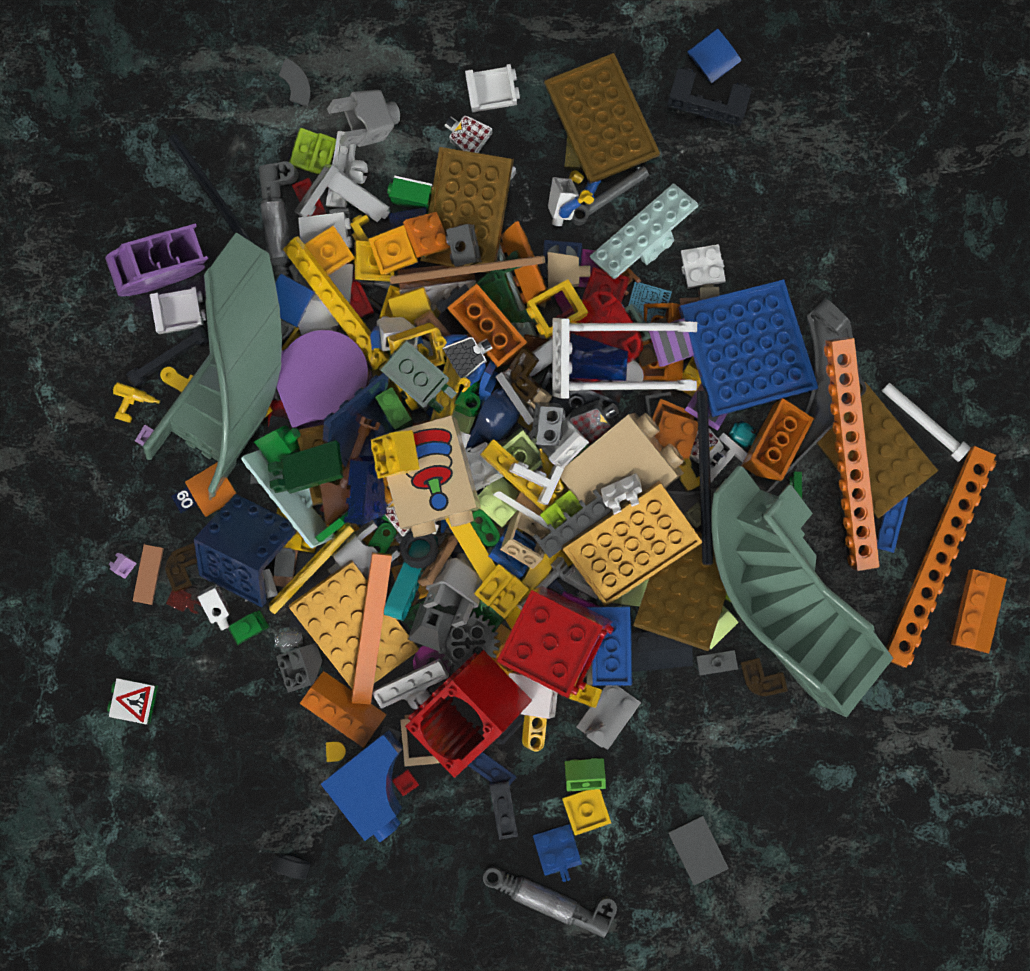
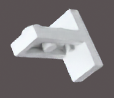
M724 433L718 439L728 449L727 452L725 450L721 452L726 459L720 466L717 464L715 466L710 465L711 482L734 455L743 462L748 454Z
M522 462L511 464L510 472L543 487L537 502L548 505L564 469L559 466H553L548 478H546L547 474L539 470L533 472L528 469V465Z

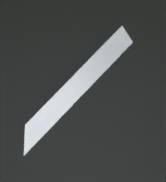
M500 491L493 494L549 529L543 518Z

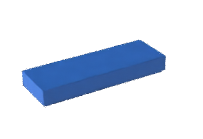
M908 497L902 499L883 515L876 539L877 549L894 553Z

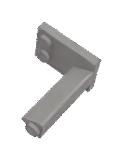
M329 164L324 166L294 210L299 216H311L317 207L315 206L316 202L326 187H328L376 222L381 217L385 219L391 211L388 205L341 173L334 165Z
M553 338L532 352L539 359V362L529 374L531 377L552 363ZM507 369L505 372H501L496 376L497 380L528 425L532 424L535 409L527 404L512 388L511 370Z
M605 685L596 708L590 707L576 727L584 732L590 740L608 750L641 702L617 685Z

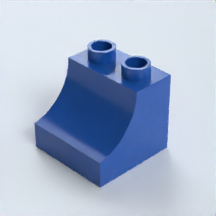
M390 730L321 783L322 787L364 841L374 835L380 843L401 824L396 816L402 807L393 790L392 773L395 761L403 746Z

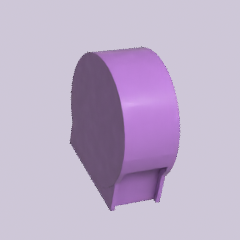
M196 224L127 242L110 252L105 259L118 295L131 296L153 291L182 281L202 271L205 268L204 262L208 257H203L194 232V229L197 227Z
M318 330L300 336L287 349L282 351L277 390L292 428L300 430L324 425L325 417L331 412L336 413L340 409L339 406L345 400L350 401L354 398V394L358 389L367 387L373 376L363 352L352 339L336 331Z

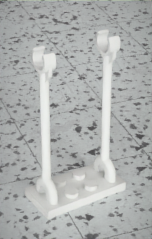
M553 318L552 396L569 398V391L697 390V381L569 382V374L572 373V364L569 362V354L572 353L569 331L697 332V322L569 323L567 318Z

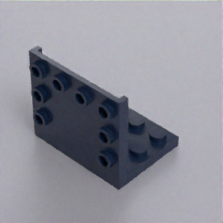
M384 373L380 376L375 375L369 381L367 387L358 389L354 394V398L350 401L345 400L339 406L340 409L336 413L331 412L324 419L323 444L335 440L340 443L341 460L345 467L359 434L360 424L355 420L357 414L360 413L368 419L372 420L373 418L381 423L378 431L371 429L369 436H366L352 475L361 485L370 478L369 471L375 469L371 440L378 436L395 432L375 398L387 390L389 378Z
M235 494L194 538L199 576L263 607L266 604L263 570L296 534L297 530L288 519Z

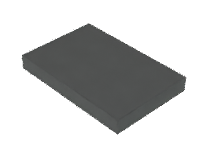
M703 815L668 832L693 885L729 869Z

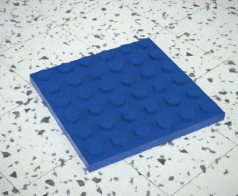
M784 280L678 307L681 319L684 318L685 321L697 322V332H689V337L703 389L708 392V405L712 417L818 389Z

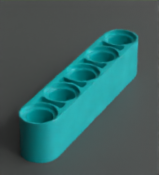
M433 536L436 543H438V537ZM417 540L412 543L408 553L413 558H421L430 551V545L425 540ZM404 561L385 604L384 615L404 621L420 586L418 580L426 567L413 568Z

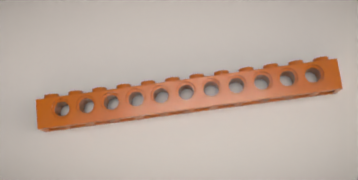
M851 337L825 340L824 354L828 360L826 372L830 378L828 391L832 396L830 409L834 415L833 431L836 434L837 440L835 442V450L839 458L837 469L841 475L839 487L843 493L841 505L845 511L843 524L847 529L845 542L849 548L848 564L856 571L878 568L879 559L855 341ZM842 354L843 360L838 364L837 358ZM844 373L845 380L840 383L839 377ZM846 393L847 399L845 402H842L841 397ZM848 412L849 419L844 421V414ZM851 431V438L846 440L847 432ZM853 450V457L848 459V453ZM853 469H855L856 474L853 478H851L850 473ZM857 488L858 493L853 497L852 492ZM859 507L860 512L855 516L854 511ZM861 526L862 531L857 535L856 530ZM864 545V550L859 553V547Z
M976 446L971 447L886 647L893 657L891 662L907 668V665H911L915 656L913 651L915 647H919L922 640L920 634L929 624V619L927 618L929 613L933 612L937 602L935 599L937 594L940 595L944 588L942 583L944 577H948L952 566L949 565L952 559H955L958 555L959 549L957 546L966 536L967 531H965L967 523H971L974 513H972L973 508L978 506L981 500L979 495L981 489H985L989 480L987 475L995 467V454ZM976 464L982 469L980 475L976 474L973 470ZM968 482L974 485L973 492H969L966 489ZM961 499L965 500L967 503V507L965 510H962L959 507V501ZM953 517L959 519L960 523L957 528L951 524ZM945 535L951 536L952 543L950 545L945 544ZM939 552L943 553L945 556V559L942 563L938 562L936 559V556ZM931 570L937 572V578L934 581L929 578ZM925 587L930 591L928 598H924L921 594L922 589ZM917 605L921 606L923 610L920 616L914 613V608ZM909 623H913L915 626V631L912 634L908 633L906 629ZM903 640L908 644L905 651H901L899 648V643Z

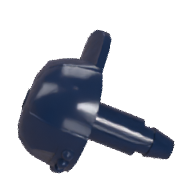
M502 387L496 389L489 396L483 407L480 406V413L477 415L476 425L470 433L471 436L466 449L470 447L473 449L481 445L484 440L491 441L494 439L495 441H501L508 436L517 424L520 412ZM468 403L466 406L473 408L476 404Z

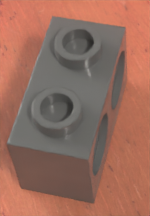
M536 402L531 440L536 445L559 446V440L563 436L561 423L565 419V410L560 404ZM554 411L553 416L551 418H547L548 412ZM551 430V435L544 437L545 432Z

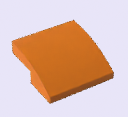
M217 463L185 481L205 517L222 508L237 494L226 477L216 492V496L211 501L209 500L208 487L214 476Z

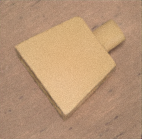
M548 253V290L569 279L573 287L579 286V277H590V266H579V257Z

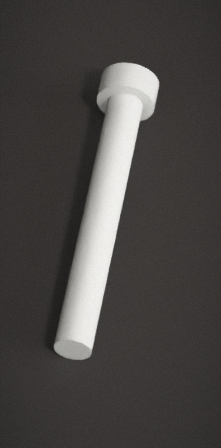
M891 383L882 390L883 393L953 452L951 456L957 462L970 450L971 447L964 441L960 444Z

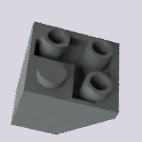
M420 603L408 640L442 652L454 615L433 607L426 608Z
M317 643L276 656L288 693L315 683L322 663Z

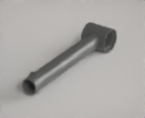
M644 166L638 167L631 175L594 198L591 204L581 205L576 208L571 219L572 223L583 225L589 215L643 179L646 180L649 176ZM581 211L585 217L578 219L575 217V212Z

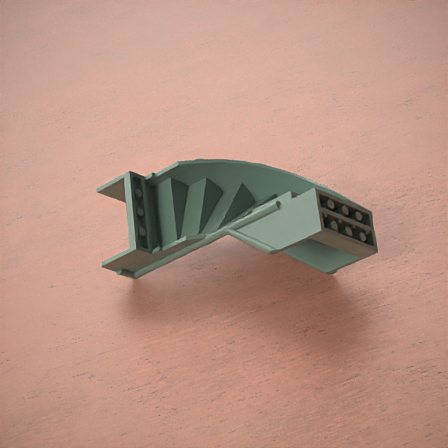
M235 233L212 266L204 274L210 354L143 445L146 459L151 460L169 434L174 432L185 439V443L191 448L195 449L197 447L208 459L214 458L217 460V467L208 487L210 501L216 496V492L226 477L229 476L237 465V458L266 417L275 394L281 370L282 334L280 307L270 256L268 252L238 233Z
M737 466L714 492L712 503L713 548L719 574L727 595L746 626L763 644L773 651L801 687L820 706L826 707L847 718L893 660V657L873 632L874 626L831 591L816 574V554L803 539L805 534L801 530V527L813 513L793 486L788 484L779 496H775L760 490L742 466Z

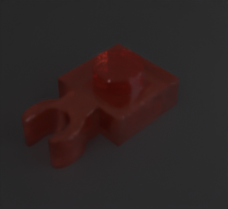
M172 590L166 602L167 605L182 612L189 608L194 614L199 613L194 610V605H201L199 601L190 600L192 594L184 590L175 593Z

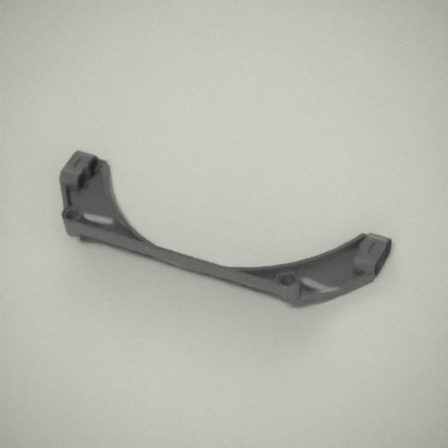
M826 298L807 316L813 341L814 375L818 389L811 391L805 413L813 417L814 420L786 474L833 427L834 415L830 409L832 396L828 391L830 378L826 372L828 360L824 354L825 340L843 337L853 338L850 320ZM842 354L837 358L838 364L843 360ZM857 362L859 386L861 389L860 395L862 396L866 392V384L862 381ZM844 373L839 377L840 383L845 380ZM846 393L841 397L842 402H845L847 399ZM753 473L750 474V477L759 489L768 493L779 482L756 476ZM718 488L711 489V508L713 503L714 492ZM667 491L683 514L695 503L699 502L700 504V491ZM691 524L695 531L701 532V526L696 529Z

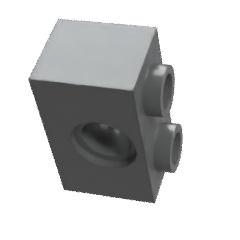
M466 224L446 229V241L451 248L450 260L455 267L482 263L474 225ZM461 242H464L466 245L464 251L460 250Z

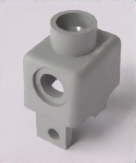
M380 90L352 92L349 97L333 99L327 108L329 114L344 111L351 131L345 132L340 139L341 146L357 143L358 147L384 141L394 128V125L400 121V111L395 102L386 103Z
M372 519L356 532L354 531L332 554L336 563L328 569L330 574H333L352 560L368 580L372 552H378L373 546H367L362 539L377 528ZM395 546L385 553L392 555L391 562L400 555Z
M460 553L456 558L446 561L433 584L426 586L429 592L423 604L426 608L438 604L442 607L451 606L457 611L451 624L455 628L467 624L472 609L479 606L480 599L474 593L483 583L466 554Z

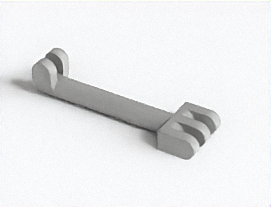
M558 557L551 564L553 571L536 588L541 586L547 588L557 577L564 580L570 574L571 570L563 557ZM529 594L517 605L520 610H522Z

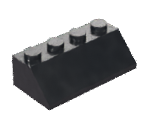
M650 631L631 633L632 672L693 666L691 645Z

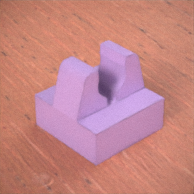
M117 553V560L114 563H109L110 570L126 578L137 563L122 553Z

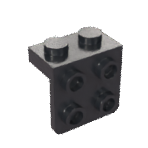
M466 284L461 288L459 286L455 287L450 292V297L447 299L443 297L435 304L437 306L433 311L435 317L451 335L468 334L447 309V307L469 290Z

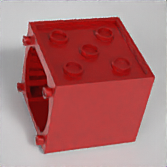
M541 586L531 590L496 662L566 698L573 694L576 696L579 689L584 690L587 683L583 682L603 639L607 633L611 635L614 627L611 626L612 621Z
M483 650L479 655L474 653L408 717L410 722L405 727L455 778L496 740L533 700ZM449 695L451 698L447 701L445 698ZM453 696L467 702L478 713L484 726L483 731L485 733L482 736L477 732L481 727L473 728V723H468L467 719L463 718L461 713L456 710L457 707L450 704L453 701Z

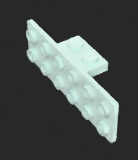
M672 184L590 255L591 260L613 279H616L639 258L648 265L661 252L672 245L675 240L671 230L698 207V203L678 186Z
M258 450L241 458L247 469L251 471L258 483L262 485L269 494V497L277 504L281 512L288 518L293 527L311 548L330 541L335 537L334 534H331L322 542H318L315 538L328 526L313 509L309 488L292 494L288 491L275 493L274 489H270L269 481L277 478L283 479V475L273 476V473L268 471L269 462L262 452Z

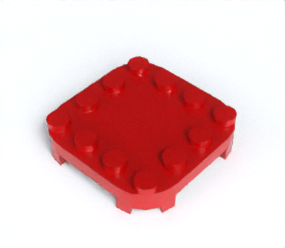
M607 291L594 292L591 296L584 299L582 303L588 311L587 316L575 322L634 323L619 298ZM570 308L555 318H568L575 314L573 308ZM569 331V342L572 343V353L569 354V362L572 364L573 376L582 382H599L635 360L643 350V340L639 331Z

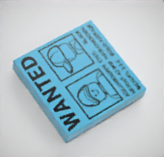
M635 282L629 305H636L644 319V304L669 303L672 292ZM648 308L646 323H651V319L655 315L665 316L667 309Z

